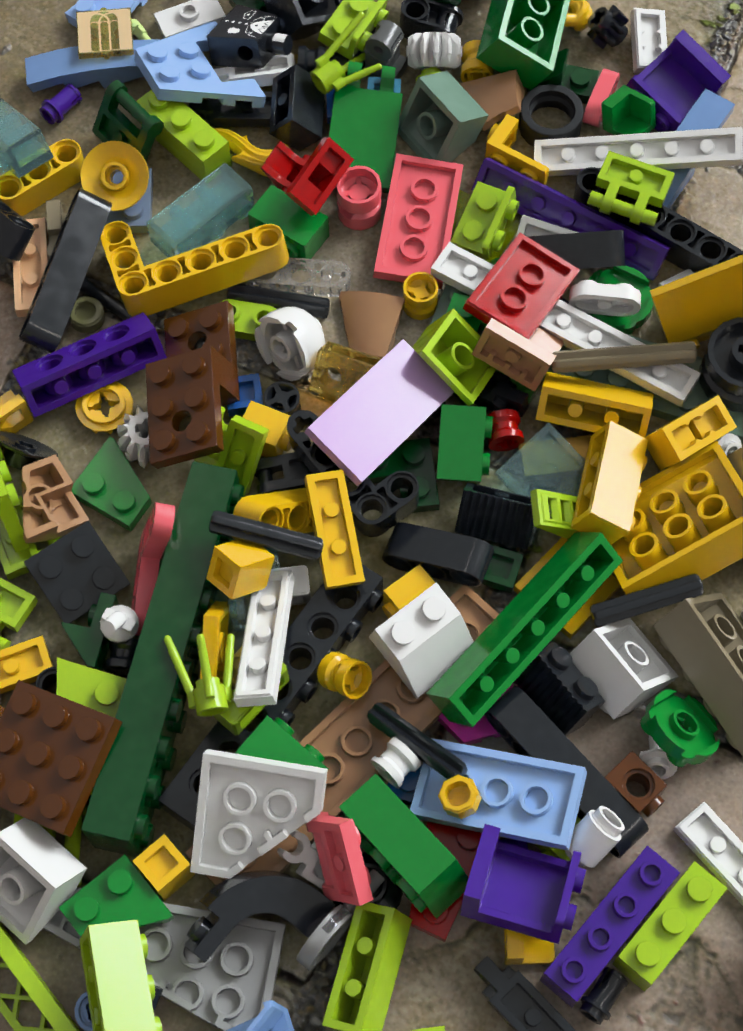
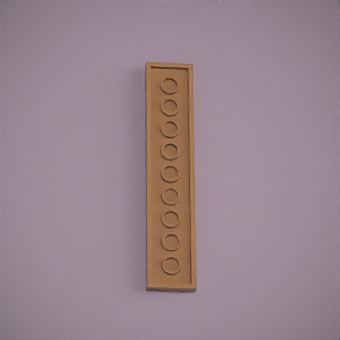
M462 585L449 598L461 613L473 641L499 615L469 586ZM386 659L372 672L371 685L362 697L358 699L346 697L299 742L303 747L306 744L313 746L325 758L323 764L329 769L327 772L324 806L321 812H328L329 816L340 817L343 812L339 806L375 773L379 777L381 776L370 760L374 756L380 757L387 749V743L391 738L369 723L367 713L374 704H384L423 733L442 714L426 693L429 690L416 699ZM306 823L296 829L305 834L311 844L314 842L313 833L308 832ZM289 835L267 853L245 866L238 874L259 870L283 873L292 863L280 857L277 851L279 847L289 853L295 851L298 846L297 839ZM193 845L185 852L190 861L192 859ZM205 875L214 886L227 879Z

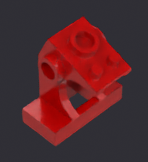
M330 137L323 138L311 156L305 154L302 158L290 150L283 142L279 141L260 169L277 188L284 191L288 197L311 216L318 213L354 159Z

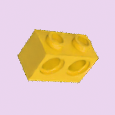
M717 395L644 438L648 439L647 449L661 471L684 460L734 430L737 426L721 398Z

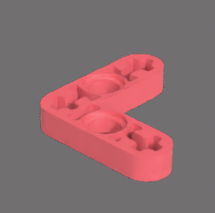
M155 502L141 534L131 609L136 612L139 618V628L135 636H140L158 578L160 559L172 534L175 505Z

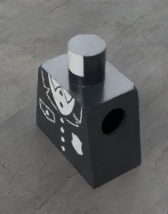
M236 5L207 35L212 66L260 69L275 54L289 55L293 47L291 35L282 34L280 19L277 15L243 5Z

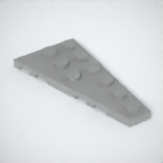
M76 888L74 894H76L82 888ZM164 903L175 917L173 920L163 924L158 922L139 927L140 934L144 933L146 935L148 943V955L145 959L147 974L153 976L155 985L163 989L161 996L218 1029L226 1031L257 1017L264 1008L263 1002L273 999L286 924L247 917L230 931L205 963L184 944L189 939L187 933L191 926L200 917L204 916L206 918L211 911ZM59 910L43 929L80 949V935L61 910Z

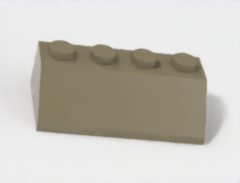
M721 592L695 598H686L655 623L653 627L660 635L659 640L662 646L672 653L680 664L684 678L693 684L702 696L706 710L717 718L726 731L725 735L730 745L739 750L743 756V622Z

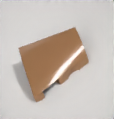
M517 70L459 83L489 115L482 128L483 131L503 120L507 114L514 116L521 112L525 89Z
M341 291L339 303L342 309L351 363L372 368L394 347L395 334L405 307V298L368 291Z
M56 454L22 467L23 539L26 543L42 542L65 536L89 521L88 516L72 492L73 482Z

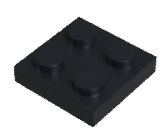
M89 521L24 561L25 566L61 620L65 623H71L90 611L92 604L98 603L101 592L114 595L130 584Z

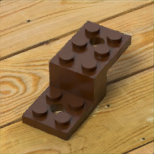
M227 300L164 319L167 358L145 364L150 464L157 469L224 451L221 406L240 401L234 310ZM206 337V342L202 345V348L194 350L197 341ZM191 416V422L187 425L186 429L179 431L181 421L185 417Z

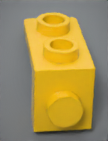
M507 114L499 125L494 124L489 131L485 158L490 157L547 186L549 168L511 148L517 140L519 119Z

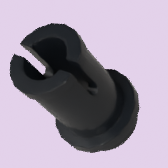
M605 967L603 974L588 997L582 996L581 998L582 1006L579 1009L580 1012L598 1025H601L603 1020L610 1019V1009L623 989L628 985V981L623 975L609 967Z

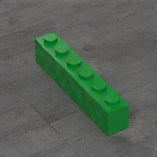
M575 532L426 693L449 722L474 727L622 563L623 560L601 532Z

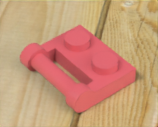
M321 812L306 823L308 832L313 833L325 881L322 884L324 896L329 900L357 906L372 901L371 876L364 864L360 848L361 836L354 824V820L329 816L328 812Z

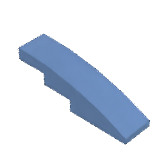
M160 39L132 40V49L114 50L120 49L119 41H111L112 50H110L109 42H101L102 50L110 51H100L99 43H91L92 51L97 52L79 53V46H74L25 58L27 86L32 92H36L62 83L64 85L72 84L79 88L99 81L105 89L115 80H120L124 83L143 77L142 72L134 61L135 49Z
M705 88L676 131L721 128L732 114L735 104ZM696 168L668 170L674 172L675 175L663 203L664 206L671 207L693 177Z

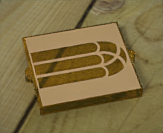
M103 7L95 11L76 12L79 59L99 57L109 59L111 56L134 55L131 8L107 10Z

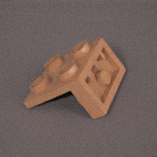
M491 318L472 355L535 392L556 357L552 353L560 351L564 342L540 327L529 340Z

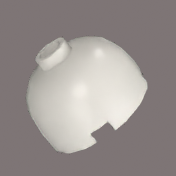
M283 307L271 311L260 318L258 321L261 322L260 326L255 329L254 333L258 350L268 365L274 362L281 369L276 373L280 377L290 381L300 380L321 362L326 347L323 329L320 322L307 311L297 307Z

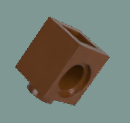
M633 751L605 776L609 783L639 815L644 813L649 818L665 802L661 795L667 784ZM635 781L642 784L646 795L642 797L631 795L626 788V783Z

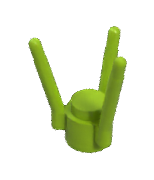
M359 12L328 50L315 60L317 67L310 72V77L317 89L324 95L333 89L339 91L344 86L382 69V65L377 63L346 76L345 72L348 71L349 61L342 66L335 59L331 62L329 61L365 17L364 12ZM365 53L360 54L359 56L353 58L350 61L362 62L363 60H365Z
M230 633L226 639L223 684H220L219 677H212L205 637L203 634L197 635L202 679L195 682V689L172 638L166 635L164 642L186 692L189 709H196V714L200 717L215 716L229 710L228 703L234 701L232 693L234 635Z

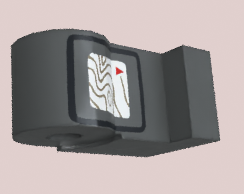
M389 20L378 22L375 33L368 38L365 44V68L380 63L382 66L396 67L395 79H400L408 67V58L400 55V43L404 34L397 24ZM382 69L368 75V77H381Z

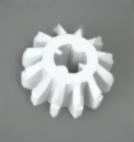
M447 32L412 34L408 37V46H406L408 65L413 69L421 70L430 67H438L441 70L456 69L461 65V38L455 33Z
M137 405V415L132 416L125 413L123 418L125 424L118 425L117 433L120 438L117 443L119 449L125 452L126 459L130 463L138 459L139 465L145 468L150 461L148 412H143V409Z

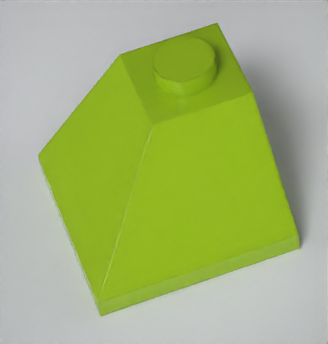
M453 308L427 326L412 348L467 406H470L475 402L496 369L472 355L481 336Z

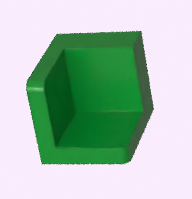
M626 85L621 86L601 103L603 130L613 135L649 133L656 127L655 101Z

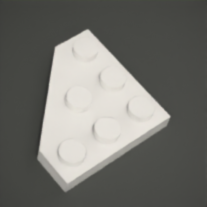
M207 749L202 757L190 872L231 879L242 871L245 866L286 839L296 829L318 816L324 806L328 769Z

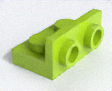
M343 0L319 32L317 40L330 47L358 13L364 12L365 17L336 51L352 60L358 50L365 51L366 41L373 35L371 32L378 22L387 19L389 11L386 10L388 0H378L377 2L374 0Z
M477 181L450 242L480 258L490 261L494 250L499 252L506 236V232L503 229L507 220L513 221L518 211L520 202L516 200V189L508 186L507 190L504 191Z

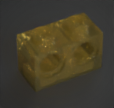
M328 341L318 350L309 390L319 393L318 396L323 400L336 402L382 358ZM328 367L335 368L340 373L341 381H336L330 377Z

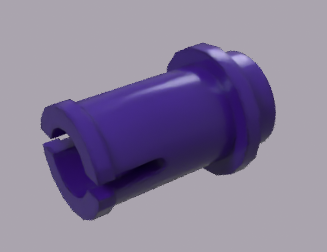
M72 84L65 85L53 98L42 101V107L39 109L41 116L49 124L61 123L64 119L63 116L82 101L81 93Z

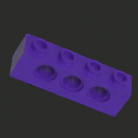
M142 312L13 369L12 372L35 418L146 368L145 364L165 359L167 356L155 327L145 313Z
M647 845L546 969L540 981L572 1008L680 872Z

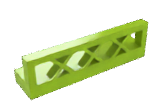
M0 922V957L5 962L0 963V969L11 970L17 978L15 994L0 993V1012L14 1031H81ZM23 988L25 989V991L28 993L29 996L22 995V993H23ZM5 1000H14L13 1010L10 1009ZM21 1001L34 1002L42 1012L39 1028L23 1026L18 1020ZM47 1021L50 1023L53 1029L46 1028Z

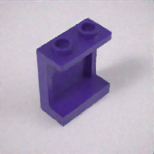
M683 29L670 45L639 75L632 77L626 86L655 101L656 127L654 129L658 132H669L677 130L705 88L717 94L731 75Z
M485 824L463 895L460 916L559 944L562 930L567 929L571 931L577 905L569 902L572 892L581 893L586 869L578 867L582 853L573 851L572 859L567 861L500 842L501 828Z

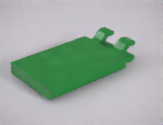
M349 61L347 76L362 70V63ZM382 66L380 90L360 88L361 79L344 86L339 91H335L329 137L354 159L349 167L366 166L373 169L379 175L382 193H389L403 96L402 93L393 92L396 67Z

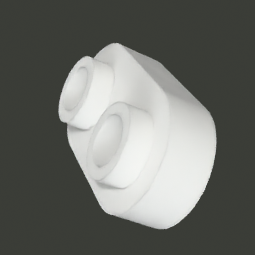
M582 280L570 288L569 305L589 314L632 316L641 309V293L627 283L613 285L597 283L592 280Z

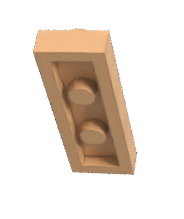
M45 217L26 219L35 227V231L21 260H12L14 302L17 317L27 316L49 260L47 253L49 241Z

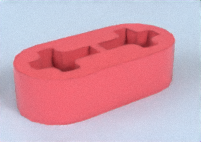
M605 68L602 70L585 108L582 119L583 123L597 128L600 127L602 123L601 103L616 91L620 73Z

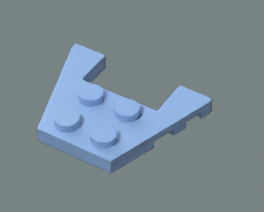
M216 21L135 49L134 61L158 100L202 103V98L219 99L222 105L235 106L236 101L252 102V108H264L266 96L254 78L221 82L204 56L203 52L209 51L207 35L218 24Z

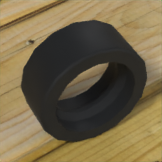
M548 84L534 88L522 100L518 123L521 136L533 147L535 140L578 137L584 113L582 102L573 91L564 86ZM553 107L566 112L571 120L569 124L562 128L550 129L536 124L531 115L540 108Z

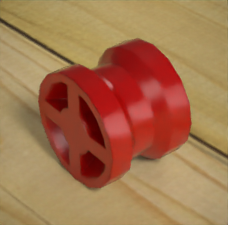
M502 409L487 415L493 416L492 437L487 439L489 449L498 452L510 451L518 448L519 444L525 442L523 432L518 428L521 423L518 411Z

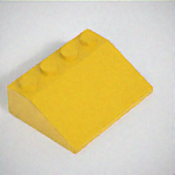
M743 255L650 290L656 314L667 343L693 341L698 349L700 347L699 343L710 339L713 331L723 322L743 317Z
M718 441L712 442L684 460L640 483L639 485L642 490L635 504L633 514L635 517L634 528L627 537H622L611 545L623 560L614 570V573L625 594L690 574H698L702 581L742 559L743 482Z

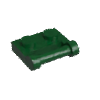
M115 80L108 85L92 132L102 142L121 141L130 144L142 154L147 162L155 137L162 132L164 123L156 115L151 116L127 93V87L120 80ZM119 104L142 125L141 129L137 128L118 109Z

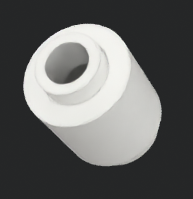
M599 806L597 810H590L574 827L569 851L565 850L567 856L571 860L573 851L581 852L579 866L584 867L586 865L594 868L621 840V833L625 829L624 824L613 811L605 806Z

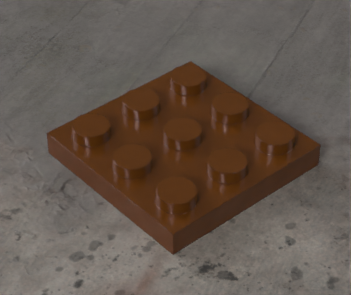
M18 680L0 719V807L71 837L123 722Z

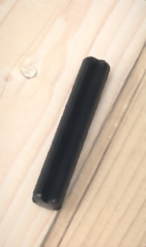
M243 284L231 286L227 290V299L270 305L276 309L297 307L317 318H327L330 310V300L325 297Z
M213 511L209 521L208 529L210 533L311 560H318L323 550V540L319 537L226 512Z
M690 574L596 603L590 607L591 618L596 627H601L682 602L686 598L701 596L704 593L703 583L698 574Z
M376 703L368 711L367 718L369 723L391 739L395 737L402 741L417 758L447 780L456 775H466L468 769L465 762L384 704Z

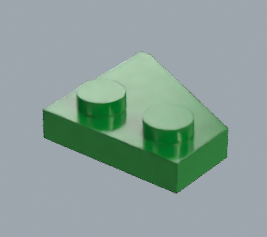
M110 436L72 487V492L79 502L130 532L152 504L146 489L123 452L119 449L115 439Z
M125 854L58 907L80 937L88 925L138 920L139 927L158 922L162 924L167 923L175 918Z

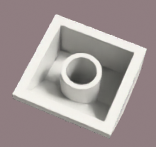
M437 582L378 626L369 636L370 640L416 699L429 690L474 642L461 613Z
M631 618L594 629L569 653L572 657V663L583 676L590 678L597 685L598 693L605 700V703L600 708L609 714L613 720L632 712L678 677L676 672Z
M26 818L0 831V921L25 945L31 942L60 910L58 907L72 897L87 869L44 828Z

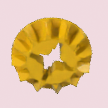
M115 381L77 398L75 410L83 427L91 429L95 434L98 432L112 434L113 430L118 428V425L125 424L123 419L125 413L133 416L134 402L129 390L121 383ZM102 397H105L109 406H114L109 408L108 417H105L101 410H99L101 409V403H103Z

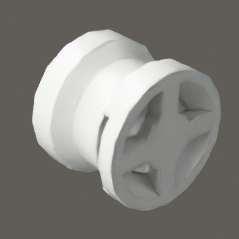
M395 737L387 743V749L380 757L374 756L370 760L378 773L398 789L402 786L404 777L409 772H415L421 766L417 756L402 741Z

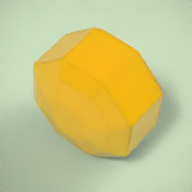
M456 775L444 781L438 794L447 815L459 819H464L476 813L482 799L474 781L461 775Z

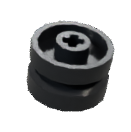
M743 317L723 322L713 331L699 368L701 373L699 377L700 385L706 396L712 399L719 395L726 409L733 412H743Z

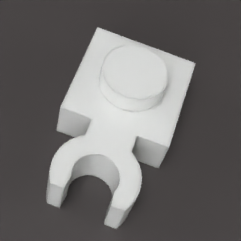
M295 830L290 835L297 839V849L289 853L279 847L277 853L290 863L301 862L296 873L322 889V884L325 881L315 841L311 846L309 838L300 831Z

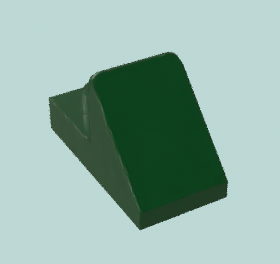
M569 48L558 51L554 71L534 88L548 84L564 86L573 91L580 98L582 104H587L598 81L599 71L568 65Z
M101 592L98 603L92 604L88 614V626H91L90 628L61 622L64 631L87 667L100 671L104 669L110 642L100 629V620L106 608L120 605L116 595Z

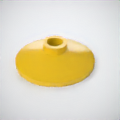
M107 141L97 145L87 154L81 167L80 179L84 190L112 203L110 211H122L134 206L143 197L148 186L149 171L144 157L136 148L121 141ZM121 171L123 180L121 183L115 184L113 176L116 172Z

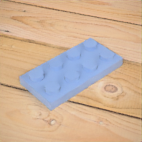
M433 739L465 762L468 771L464 777L474 781L482 799L476 813L464 819L447 815L438 797L442 784L447 779L423 762L410 810L419 820L481 833L484 825L488 824L501 828L500 837L569 851L587 776L585 767Z

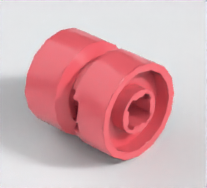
M349 167L336 185L339 220L344 226L352 230H366L376 225L381 218V180L379 175L369 167Z

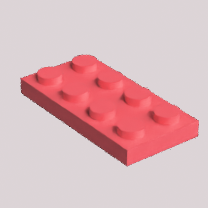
M396 153L373 278L404 283L405 279L412 273L426 272L431 274L432 265L451 240L463 164ZM435 278L438 283V289H442L443 281Z

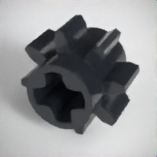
M612 5L609 10L605 7L598 8L589 18L588 27L591 30L587 35L601 49H604L607 44L611 47L618 46L627 36L628 28L625 24L629 19L615 5Z

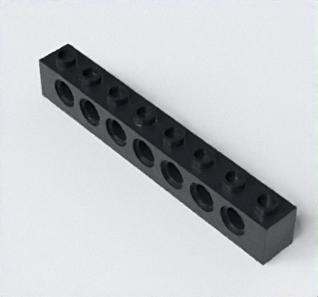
M362 564L365 578L363 584L325 590L323 582L287 630L283 663L287 666L289 681L283 688L288 691V694L282 700H277L276 705H266L255 718L264 720L268 715L272 720H275L278 717L291 726L295 718L294 710L301 701L307 703L317 690V671L321 660L331 652H338L346 641L350 643L354 641L363 627L361 620L368 611L374 613L383 601V577ZM348 598L353 600L355 605L349 609H341L336 603L341 599ZM319 628H329L333 631V634L327 639H319L313 635ZM299 657H304L311 661L307 668L301 670L293 668L291 663ZM217 721L158 799L162 809L192 831H195L198 803L197 788L200 785L203 753L207 749L223 752L229 749L238 750L252 732L244 729L239 735L235 736Z

